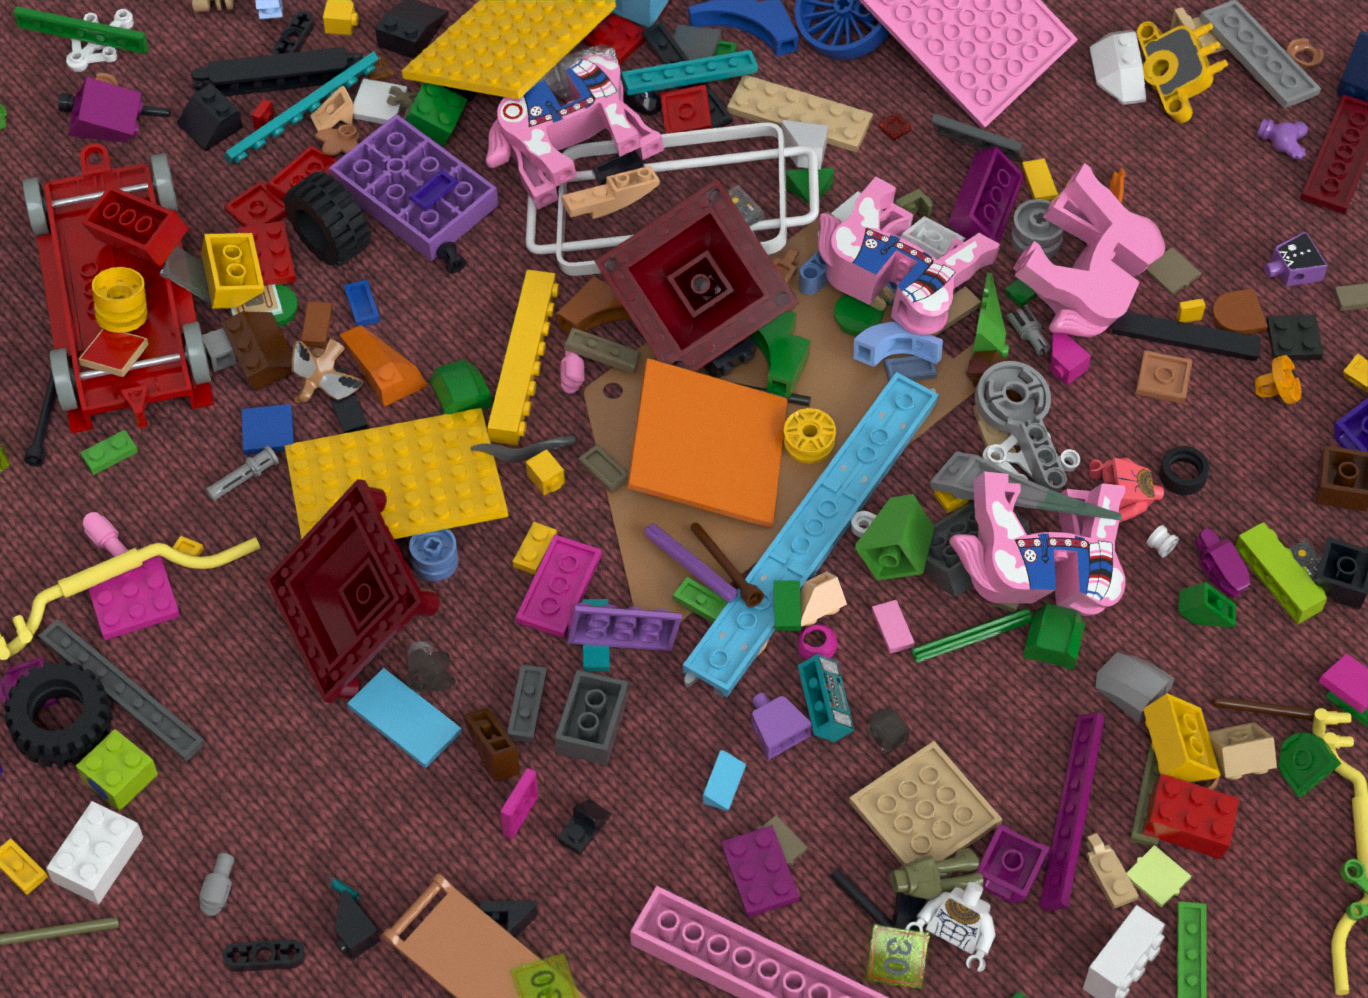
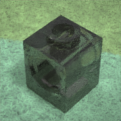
M889 706L883 711L878 710L871 715L868 733L888 755L908 742L910 728Z

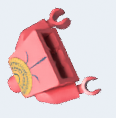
M1114 458L1113 460H1107L1104 464L1100 460L1094 459L1089 464V477L1096 480L1103 475L1104 484L1125 486L1126 493L1119 505V513H1121L1123 520H1119V523L1144 513L1154 500L1160 501L1163 498L1164 489L1162 486L1153 485L1151 471L1148 468L1137 465L1129 458Z

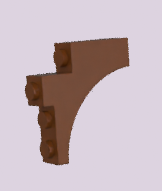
M595 276L557 312L558 327L568 334L572 327L587 332L605 323L631 319L609 283L601 281Z

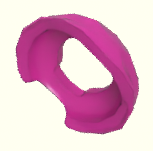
M823 624L810 625L799 634V654L805 660L816 654L831 658L835 654L837 638L829 626ZM812 631H821L826 635L827 639L822 646L812 647L804 643L805 634Z

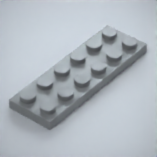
M1232 0L1201 12L1199 19L1203 24L1212 23L1214 28L1210 31L1284 109L1319 94L1321 88L1237 0Z

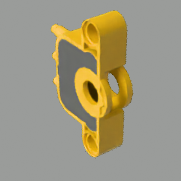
M1146 21L1140 24L1137 29V37L1146 58L1143 65L1144 78L1159 93L1163 106L1172 119L1177 123H1186L1190 120L1193 113L1188 99L1209 88L1213 82V74L1228 66L1226 60L1218 61L1210 66L1207 55L1216 51L1221 45L1219 41L1203 47L1199 39L1200 36L1208 33L1214 27L1212 23L1204 24L1194 30L1187 26H1178L1163 34L1153 22ZM1168 69L1164 75H1161L1164 70Z

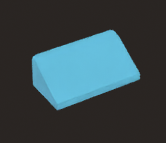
M720 750L703 794V804L729 812L746 764L729 753Z

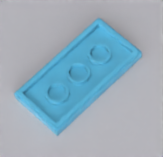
M385 668L347 703L350 710L425 769L462 733L461 727Z

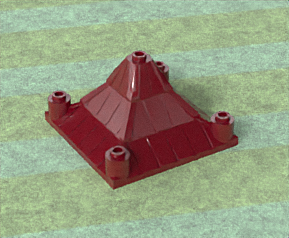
M718 178L594 261L659 362L697 372L783 313L791 312L800 303L796 294L790 289L730 198L729 192L723 187Z
M357 479L265 578L323 701L327 703H332L336 698L352 699L359 689V681L356 675L415 615L433 616L440 606V598L436 591L419 588L397 544L394 542L389 528L385 524L381 515L387 503L385 492L380 488L369 487L366 481Z

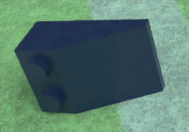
M1361 30L1342 75L1336 95L1342 97L1344 94L1368 102V33Z

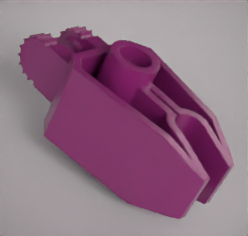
M1206 528L1201 530L1199 537L1196 538L1195 545L1202 554L1199 559L1202 570L1222 592L1232 597L1247 590L1246 587L1250 586L1249 573L1237 549L1230 540L1225 539L1221 541L1212 529Z

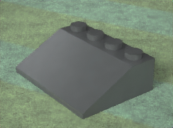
M974 500L934 524L935 528L924 568L926 574L941 589L954 597L964 593L973 586V583L958 554L950 545L949 540L953 535L958 534L975 535L978 538L979 525L975 519ZM1015 514L1026 534H1032L1028 520Z

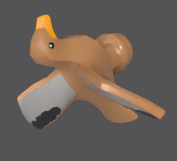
M330 338L325 350L315 348L310 352L302 341H295L291 359L292 372L301 377V390L295 398L297 403L308 402L316 388L322 389L328 396L336 400H341L356 392L363 385L362 380L336 372L333 368L335 359L345 349L339 342Z

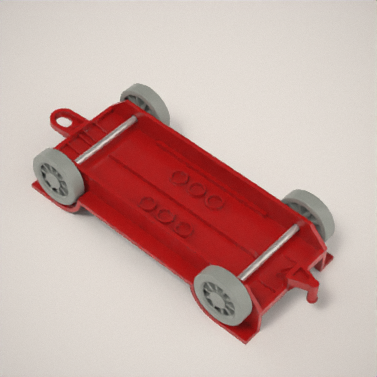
M93 143L85 146L80 152L83 175L45 182V196L38 177L23 179L22 184L27 212L33 234L37 238L53 337L54 350H51L49 353L52 375L62 411H67L71 434L93 430L91 417L93 414L130 407L134 413L137 427L143 429L148 425L144 414L146 404L189 396L192 409L214 405L210 386V369L200 324L196 318L182 241H179L162 266L159 267L97 240L81 223L109 185L174 211L177 214L178 205L166 153L151 155L154 176H152L149 162L111 169L107 148L101 144ZM99 153L102 161L96 165L90 164L88 162L90 154ZM114 267L131 268L139 272L144 278L148 315L145 323L138 329L125 332L147 338L149 345L124 377L81 366L79 362L81 355L103 329L96 322L92 281L100 272Z

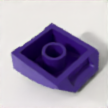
M1368 398L1334 424L1335 439L1343 448L1368 452Z

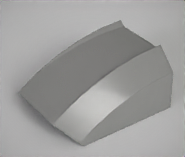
M1116 652L1097 672L1096 689L1137 722H1140L1145 717L1143 708L1167 694L1172 688L1174 678L1146 660Z

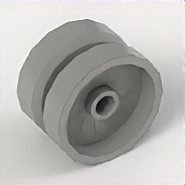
M1042 199L1028 200L1015 211L1010 241L1013 249L1019 255L1034 241L1041 246L1048 259L1057 255L1061 249L1065 230L1043 218L1051 203L1050 201Z

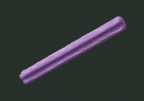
M651 523L645 528V535L725 601L731 603L737 598V590L660 527Z

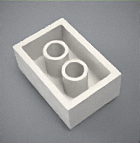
M92 801L46 868L52 882L99 905L143 839L139 824Z
M1136 905L1089 967L1083 990L1095 998H1125L1130 991L1128 987L1132 981L1137 982L1145 971L1144 966L1148 960L1152 962L1161 949L1159 946L1165 938L1162 935L1165 924Z

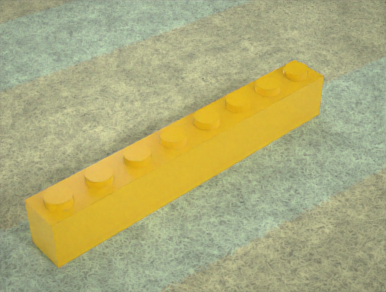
M534 270L526 271L487 427L490 442L518 446L520 436H525L526 422H524V419L531 412V402L529 399L530 396L535 395L536 391L534 378L540 374L541 362L539 357L545 354L546 342L543 341L545 336H549L550 322L548 320L549 317L554 316L555 303H553V300L558 298L560 284L556 283L555 273Z

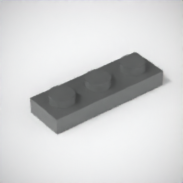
M521 665L507 731L508 736L512 740L534 742L547 678V668L529 665Z

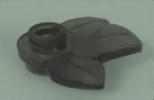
M421 648L414 651L408 660L410 670L406 676L407 685L416 692H423L427 689L440 692L453 686L456 679L445 672L449 665L450 655L443 651H437L427 656L426 652ZM415 676H423L424 679L417 680Z

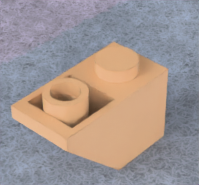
M826 571L804 582L800 592L801 626H810L816 623L818 618L824 615L835 614L840 610L839 608L847 605L837 576Z

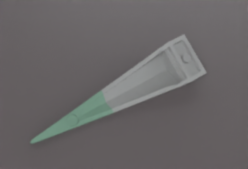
M956 451L930 481L932 490L952 493L954 498L974 500L973 479L983 472L1008 474V483L1020 484L1021 492L1014 506L1123 520L1121 513L1050 490L974 454Z

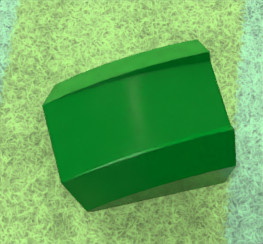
M463 359L435 368L429 381L443 415L477 408L485 410L493 407L492 395L482 374L475 365Z
M1049 603L1035 610L1023 658L1034 659L1074 670L1085 627V622L1077 610Z

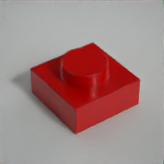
M263 99L252 113L254 130L256 131L274 119L271 101Z

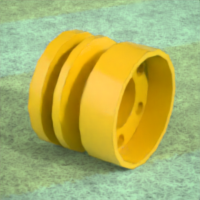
M114 267L106 269L95 276L92 281L96 322L101 328L111 332L122 333L138 329L145 323L148 317L144 278L139 272L131 268Z

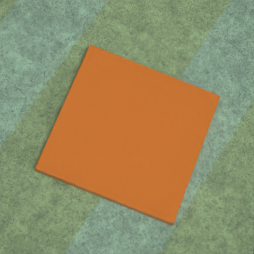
M647 358L644 364L626 488L771 528L774 524L787 398Z

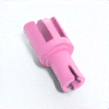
M565 350V358L560 362L561 387L569 394L578 391L579 387L583 384L585 380V363L580 358V355Z
M91 512L84 517L83 527L85 533L99 549H107L113 557L128 552V549L118 539L119 532L104 516L97 512Z

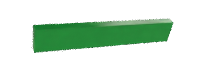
M17 6L14 10L17 26L21 29L146 54L149 49L144 32Z

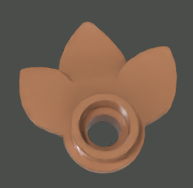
M342 125L338 130L332 128L322 130L315 134V138L325 142L322 147L323 154L337 155L342 151L347 154L358 145L359 133L352 125Z

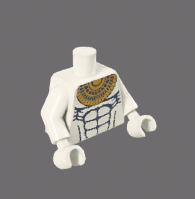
M969 882L965 891L955 887L951 893L942 892L937 898L928 900L917 915L918 920L907 925L906 933L910 927L915 925L920 929L918 935H922V927L926 924V930L972 954L966 962L969 969L972 966V962L979 959L980 966L977 971H983L985 968L983 957L988 955L995 937L993 918L989 914L990 905L979 899L983 888L975 882Z

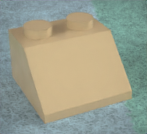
M1255 722L1208 731L1220 774L1225 778L1234 780L1242 778L1244 774H1264L1268 772V769L1277 768L1274 737Z

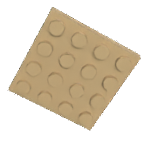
M935 741L849 798V803L902 866L917 858L929 855L934 857L935 861L951 859L958 850L966 849L998 827L999 823H1002V818Z

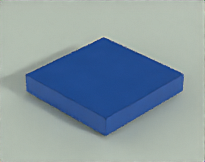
M291 404L242 409L244 455L258 454L264 450L266 445L274 452L286 451L285 446L294 443Z

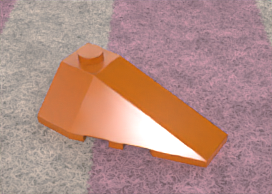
M362 325L339 334L340 339L384 407L428 386L424 377L413 363Z

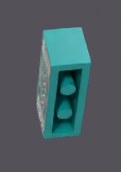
M816 654L799 664V674L814 735L836 742L853 732L854 727L838 662Z

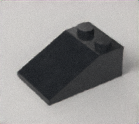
M404 0L387 11L376 26L377 46L415 59L427 48L449 15V12L418 0Z

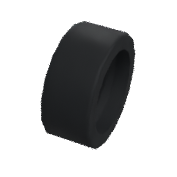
M1177 446L1168 450L1163 456L1159 471L1161 483L1166 489L1178 495H1193L1199 492L1206 484L1210 468L1208 459L1201 451L1189 446ZM1175 462H1187L1197 468L1199 476L1190 480L1180 479L1173 475L1169 468Z

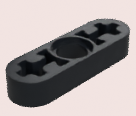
M301 11L293 16L274 46L273 55L284 54L286 48L287 53L299 52L314 29L311 13ZM291 36L299 37V39L296 41L288 40V38Z
M297 940L232 943L224 949L222 956L225 966L230 971H260L297 968L305 960V951L303 945ZM278 949L280 950V960H277L276 950ZM291 949H295L297 953L293 959H289L287 955L290 954ZM261 950H269L272 956L268 961L260 962L256 959L257 954ZM248 951H251L252 962L248 961ZM238 952L240 954L238 962H233L234 953Z

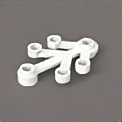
M127 9L118 10L114 16L115 20L110 26L130 29L134 24L132 13ZM88 13L84 16L85 21L99 23L95 13ZM70 39L73 52L68 54L66 62L73 71L81 72L88 67L89 63L114 62L117 59V52L113 47L89 42L82 49L81 41ZM103 49L102 53L92 54L95 50Z
M1012 434L1001 445L994 444L985 448L982 454L983 459L1028 480L1024 474H1019L1010 465V463L1018 464L1033 478L1022 450L1018 453L1008 452L1014 445H1019L1017 439ZM1071 449L1063 451L1061 456H1058L1066 472L1074 471L1080 463L1079 454ZM991 455H995L998 460H994ZM1039 458L1041 462L1047 463L1044 459ZM1064 460H1068L1071 465L1066 464Z

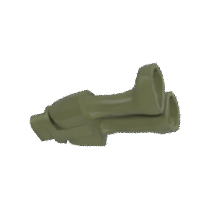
M970 848L960 849L955 853L954 858L935 861L931 855L920 857L901 866L899 870L890 872L893 891L895 893L903 892L904 895L935 899L942 892L953 891L955 887L965 891L969 882H975L983 888L982 874L971 873L978 869L979 860ZM947 872L971 873L963 876L940 879L939 875L941 873Z

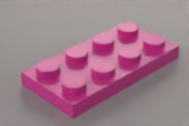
M554 534L515 617L516 623L565 638L568 631L571 604L581 603L602 557V549Z

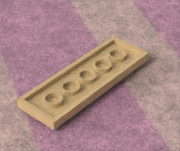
M743 75L727 106V111L730 114L759 123H773L780 128L782 120L828 125L827 144L856 153L873 120V113L748 75Z

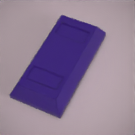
M441 169L408 198L427 211L455 188L459 181Z

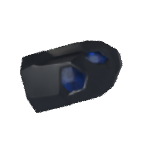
M624 91L623 102L640 114L655 115L662 109L661 98L655 91L627 95L626 91Z

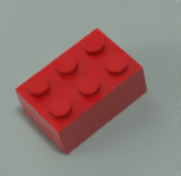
M1161 773L1152 786L1142 834L1221 859L1230 847L1240 798Z

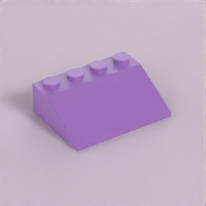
M584 602L571 604L568 618L567 643L672 651L682 614L669 612L662 608L643 610L636 606L617 608L610 604L603 606H591Z

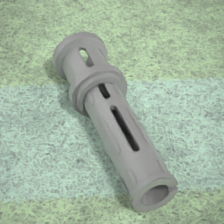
M266 445L262 452L252 458L250 456L246 458L244 465L205 488L212 501L215 502L218 498L253 476L255 478L262 475L261 472L270 466L280 464L274 451Z

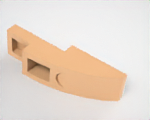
M647 166L608 176L604 185L562 195V204L570 217L590 213L591 217L595 219L618 211L639 200L660 184V180L652 167Z

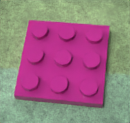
M155 556L143 561L142 566L89 588L104 640L180 617L161 556Z

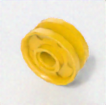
M805 408L794 412L788 417L784 426L783 444L785 451L792 459L805 464L820 463L827 459L835 446L836 427L834 421L827 413L819 409Z

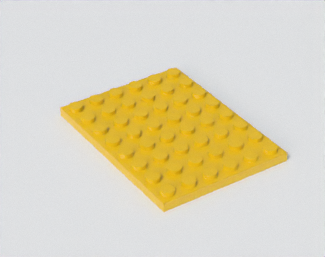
M480 0L402 70L403 79L519 100L616 8L615 0Z
M482 408L285 445L301 539L357 479L365 480L369 487L380 488L385 492L387 503L381 515L394 539L508 517V509L494 455L492 456L480 451H471V447L474 445L491 444Z

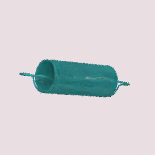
M337 878L331 879L333 880L330 885L331 888L340 894L346 890L354 901L359 898V892Z

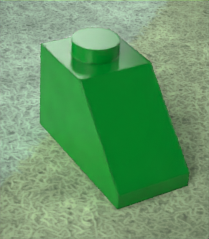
M1206 582L1179 591V614L1193 624L1227 628L1236 627V604Z

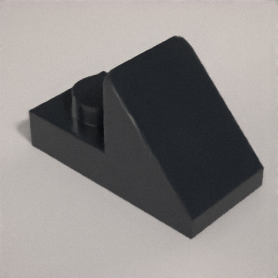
M590 799L574 806L573 818L557 837L558 842L580 856L611 817V812Z
M536 900L481 901L480 909L497 924L508 923V933L514 938L537 918Z

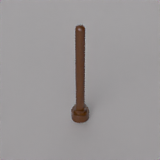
M693 523L691 531L741 590V600L750 608L759 605L764 598V594L759 587L749 584L700 524Z
M1214 697L1212 700V704L1215 707L1313 720L1316 711L1224 697ZM1337 707L1325 709L1326 711H1337V713L1342 712V708ZM1341 723L1328 725V728L1340 729Z

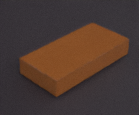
M307 303L301 340L306 346H327L333 309L332 303Z

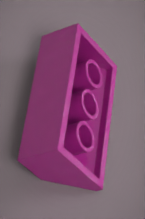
M997 146L975 153L948 223L959 235L966 239L981 233L997 243L1000 242L1025 177Z

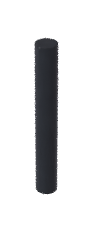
M836 869L831 874V878L883 929H892V922L839 869Z

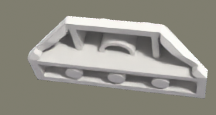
M1133 30L1111 32L1090 46L1096 84L1109 95L1117 98L1118 102L1122 105L1146 102L1143 65L1136 32Z

